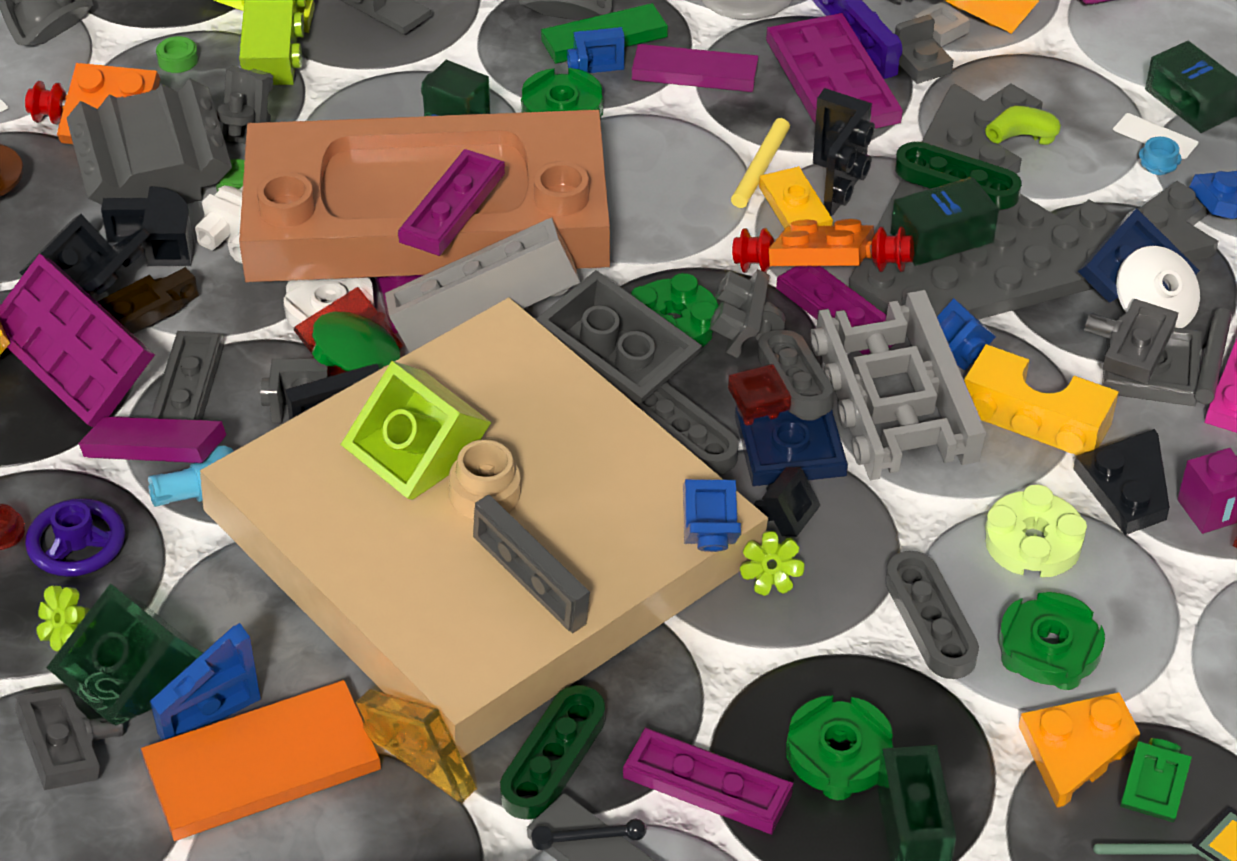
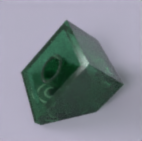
M110 583L46 668L109 723L117 726L151 710L150 700L204 652L143 602Z

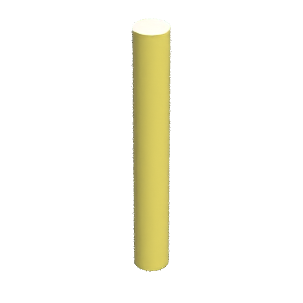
M778 118L773 123L731 197V202L734 206L744 208L748 204L759 184V176L764 175L790 129V124L787 120Z

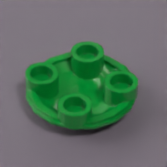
M333 311L321 315L313 324L312 337L316 344L312 354L319 363L325 366L336 365L348 372L377 363L379 369H382L389 365L391 361L400 359V349L395 339L382 326L366 317L351 312Z

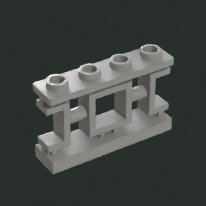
M925 290L907 293L906 304L900 306L898 301L889 302L886 321L851 327L845 310L836 311L835 318H832L829 309L818 311L817 326L811 329L810 333L812 349L816 356H822L825 364L824 372L839 400L838 414L840 422L844 428H850L853 436L852 450L855 461L858 465H864L870 481L880 479L882 469L888 468L890 473L899 472L902 459L901 451L936 444L944 463L954 461L955 455L958 456L961 465L980 462L986 431ZM907 333L912 347L889 350L888 345L904 343ZM870 350L871 354L854 357L851 367L846 353ZM908 373L915 392L886 398L879 397L872 378ZM935 405H937L942 419L919 423L917 416L933 414ZM898 420L900 427L883 429L880 441L874 424Z

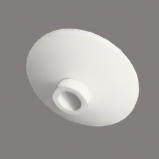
M1147 246L1131 253L1121 264L1117 274L1116 287L1120 304L1125 313L1128 312L1135 298L1179 312L1175 328H1184L1192 321L1199 307L1200 289L1192 268L1180 255L1164 247ZM1162 280L1167 284L1169 291L1163 286Z

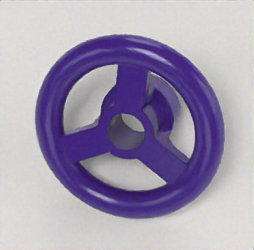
M83 498L65 500L48 507L33 520L26 534V551L31 561L47 573L64 577L86 575L101 569L116 557L124 543L125 526L117 511L103 502ZM91 514L102 518L109 525L110 531H102L93 526ZM51 524L55 541L52 547L44 553L40 540L44 530ZM86 546L104 547L97 554L84 560L73 562L61 561L70 552L81 550Z

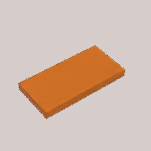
M344 680L141 748L145 765L174 841L381 770L380 758Z

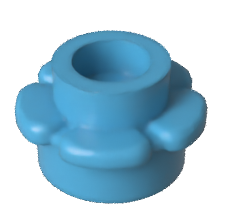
M1158 136L1150 138L1145 143V147L1139 152L1142 166L1155 175H1165L1176 170L1177 165L1181 163L1179 145L1167 137Z

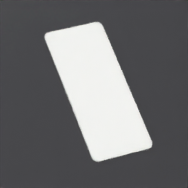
M1126 113L1113 128L1115 132L1142 143H1146L1152 137L1162 136L1170 138L1179 145L1181 159H1186L1199 143L1194 139L1130 113Z

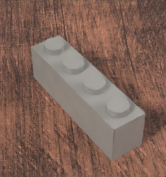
M551 217L385 293L389 317L408 351L412 352L508 297L522 309L526 310L530 305L550 296L556 297L566 293L572 286L579 284L580 279L574 260Z

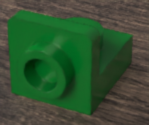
M1150 738L1148 744L1138 741L1120 807L1174 823L1192 756L1181 754V746L1167 740Z

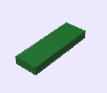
M651 3L541 29V41L554 63L557 64L567 61V49H574L573 32L622 27L624 47H629L667 37L668 25L654 4Z

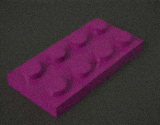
M843 13L767 27L766 41L814 124L816 123L817 97L824 88L872 103L870 122L875 124V129L901 123L903 109Z
M40 253L0 305V322L10 341L7 348L91 427H94L103 417L111 415L155 356L152 351L57 264Z

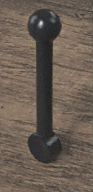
M632 819L626 825L552 831L547 826H537L531 832V843L535 849L547 850L552 846L553 842L627 836L631 840H640L645 836L647 828L640 819Z

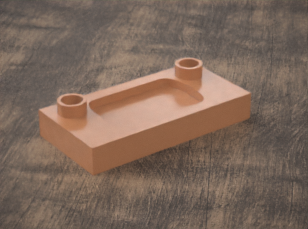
M599 110L247 123L239 236L245 282L426 275L551 217L574 260L576 269L610 267V224ZM464 149L505 162L504 176L440 256L399 243V228Z

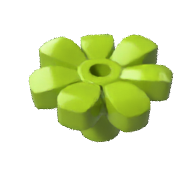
M765 531L763 533L762 545L753 540L748 541L743 548V554L751 561L743 562L740 565L743 579L749 580L756 577L754 590L760 595H768L773 584L782 594L790 591L793 588V583L789 575L800 577L804 573L805 565L803 560L793 558L799 552V545L793 538H787L780 544L778 534L775 531Z
M50 586L44 591L45 601L40 602L38 616L45 620V622L37 626V635L40 641H50V646L54 651H67L69 645L78 644L83 637L80 628H88L93 622L91 609L77 606L80 594L76 588L66 587L62 589L61 586Z

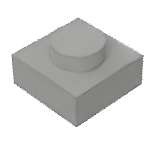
M944 1L921 11L913 17L915 19L931 15L935 20L933 38L941 47L969 33L970 19Z

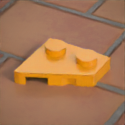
M1120 692L1021 713L1019 729L1056 808L1065 806L1070 802L1073 792L1086 781L1094 782L1104 774L1112 761L1121 760L1133 750L1140 737V731Z

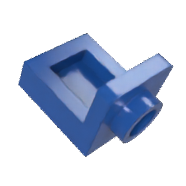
M622 27L573 32L574 49H567L568 68L583 70L587 73L624 70V33Z
M954 298L937 316L957 365L965 371L971 364H974L985 344L989 345L996 338L986 326Z
M685 479L683 483L684 544H697L698 550L705 552L727 550L728 544H735L741 535V523H737L736 480Z

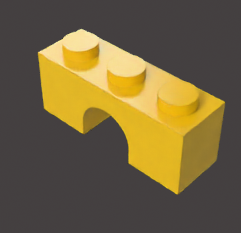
M985 344L964 379L982 421L1077 456L1100 447L1112 425L1119 391L1077 376H1073L1069 385L1060 392L1042 393L1036 391L1026 384L1029 359Z

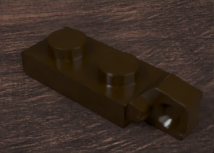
M184 267L163 279H153L148 275L97 302L126 329L135 334L175 313L198 297L199 292L195 276Z

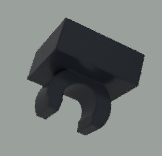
M786 467L776 481L766 487L767 492L762 497V500H756L754 506L768 517V521H774L781 536L794 537L799 535L821 506L801 467Z

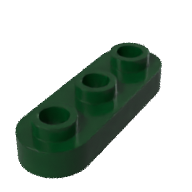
M909 142L897 150L895 171L899 177L910 183L939 192L944 191L952 197H958L992 210L1011 208L1020 199L1022 181L1015 172L924 142Z
M576 685L563 689L555 696L501 778V803L506 812L511 816L524 820L536 819L557 800L604 727L605 702L599 692L587 686ZM582 717L585 718V720L578 722L575 721L573 718ZM551 755H557L561 758L557 760H549L547 757ZM526 794L534 795L531 798H522L521 796Z

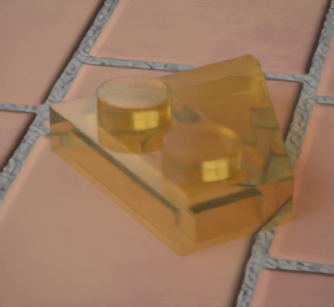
M369 689L356 701L365 720L363 723L364 730L375 744L383 747L459 802L463 803L477 789L437 708L373 689Z

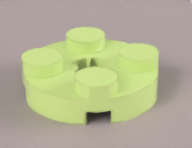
M1030 485L1022 492H1015L1002 497L991 507L987 514L985 526L986 548L999 565L1013 573L1023 575L1024 569L1030 571H1041L1040 577H1053L1068 571L1079 560L1087 524L1072 505L1054 496L1049 488L1043 485ZM1028 529H1035L1043 532L1044 537H1039L1037 534L1027 536L1025 533Z

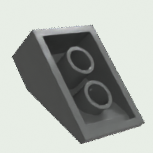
M597 270L535 319L629 400L640 404L697 356L702 349V345Z

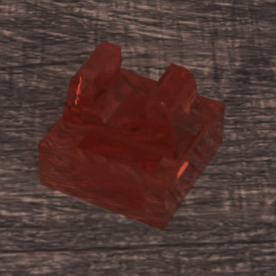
M774 364L729 375L728 389L736 402L737 411L745 425H752L753 419L767 415L770 420L775 419L780 412L790 410L791 395Z

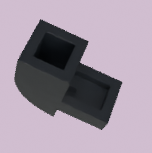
M150 186L148 198H103L101 213L108 243H118L142 227H145L150 233L142 242L145 249L144 254L147 266H191L194 239L188 205L179 194L166 188Z

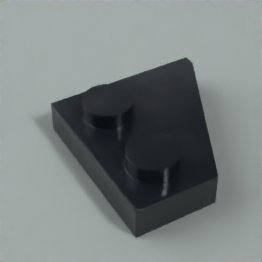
M1155 429L1076 456L1073 470L1124 535L1167 520L1170 506L1159 435Z

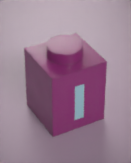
M1231 448L1187 460L1177 500L1202 534L1237 523V456Z

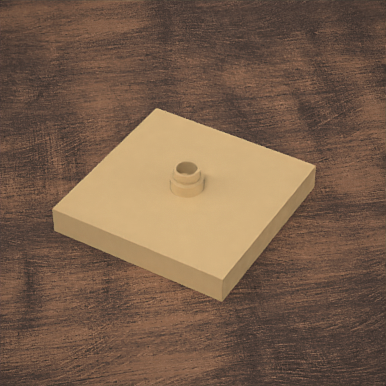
M510 297L395 361L425 371L491 422L481 440L471 442L461 449L458 459L450 469L449 476L415 499H407L340 445L389 365L200 470L204 511L454 764L556 696L560 691L569 687L740 572V565L743 562L751 561L743 554L744 546L750 540L762 545V535L766 531L768 517L736 491L737 523H741V535L736 543L728 544L727 550L718 552L700 551L697 548V544H684L683 483L685 479H724ZM490 495L590 591L587 624L574 633L568 631L473 537L475 502Z

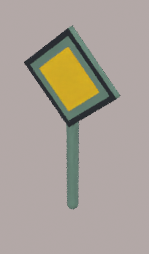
M1229 806L1195 843H1097L1094 845L1093 851L1098 855L1199 854L1208 861H1237V811Z

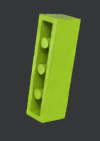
M244 0L239 55L242 69H257L270 73L273 76V85H294L295 68L302 67L301 44L297 43V37H304L303 13H299V7H306V0Z

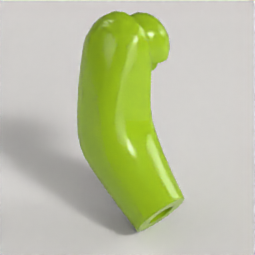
M1011 106L986 126L985 132L989 140L997 144L1014 136L1032 135L1034 140L1040 138L1039 144L1048 145L1055 140L1056 135L1060 132L1061 124L1052 113L1026 106Z

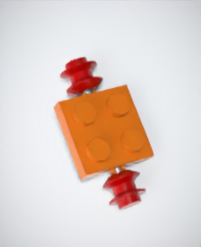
M76 63L68 95L61 83H55L51 90H46L44 82L37 81L33 88H29L26 93L25 108L36 123L41 122L44 115H49L52 124H59L57 136L60 142L73 144L66 118L80 101L98 109L109 94L117 98L150 92L159 87L161 79L158 72L154 70Z
M805 219L791 222V226H787L775 242L767 228H762L759 237H751L748 229L743 228L740 237H735L733 240L732 254L734 263L740 264L743 273L748 272L751 264H759L761 270L765 273L771 266H860L865 256L866 258H872L873 263L880 272L884 271L887 263H896L899 271L903 272L906 263L913 262L914 240L912 235H906L903 226L899 228L896 236H887L884 227H879L874 234V225H861V221L857 219L838 220L834 222V226H817V221Z

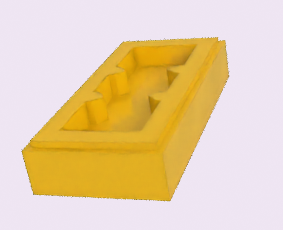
M799 166L759 176V188L784 229L787 226H791L793 221L805 219L817 221V226L833 225L832 217Z

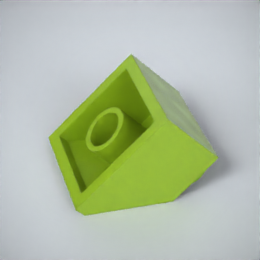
M391 361L340 445L403 496L413 500L449 476L450 469L458 459L461 449L471 442L481 440L491 422L425 371Z

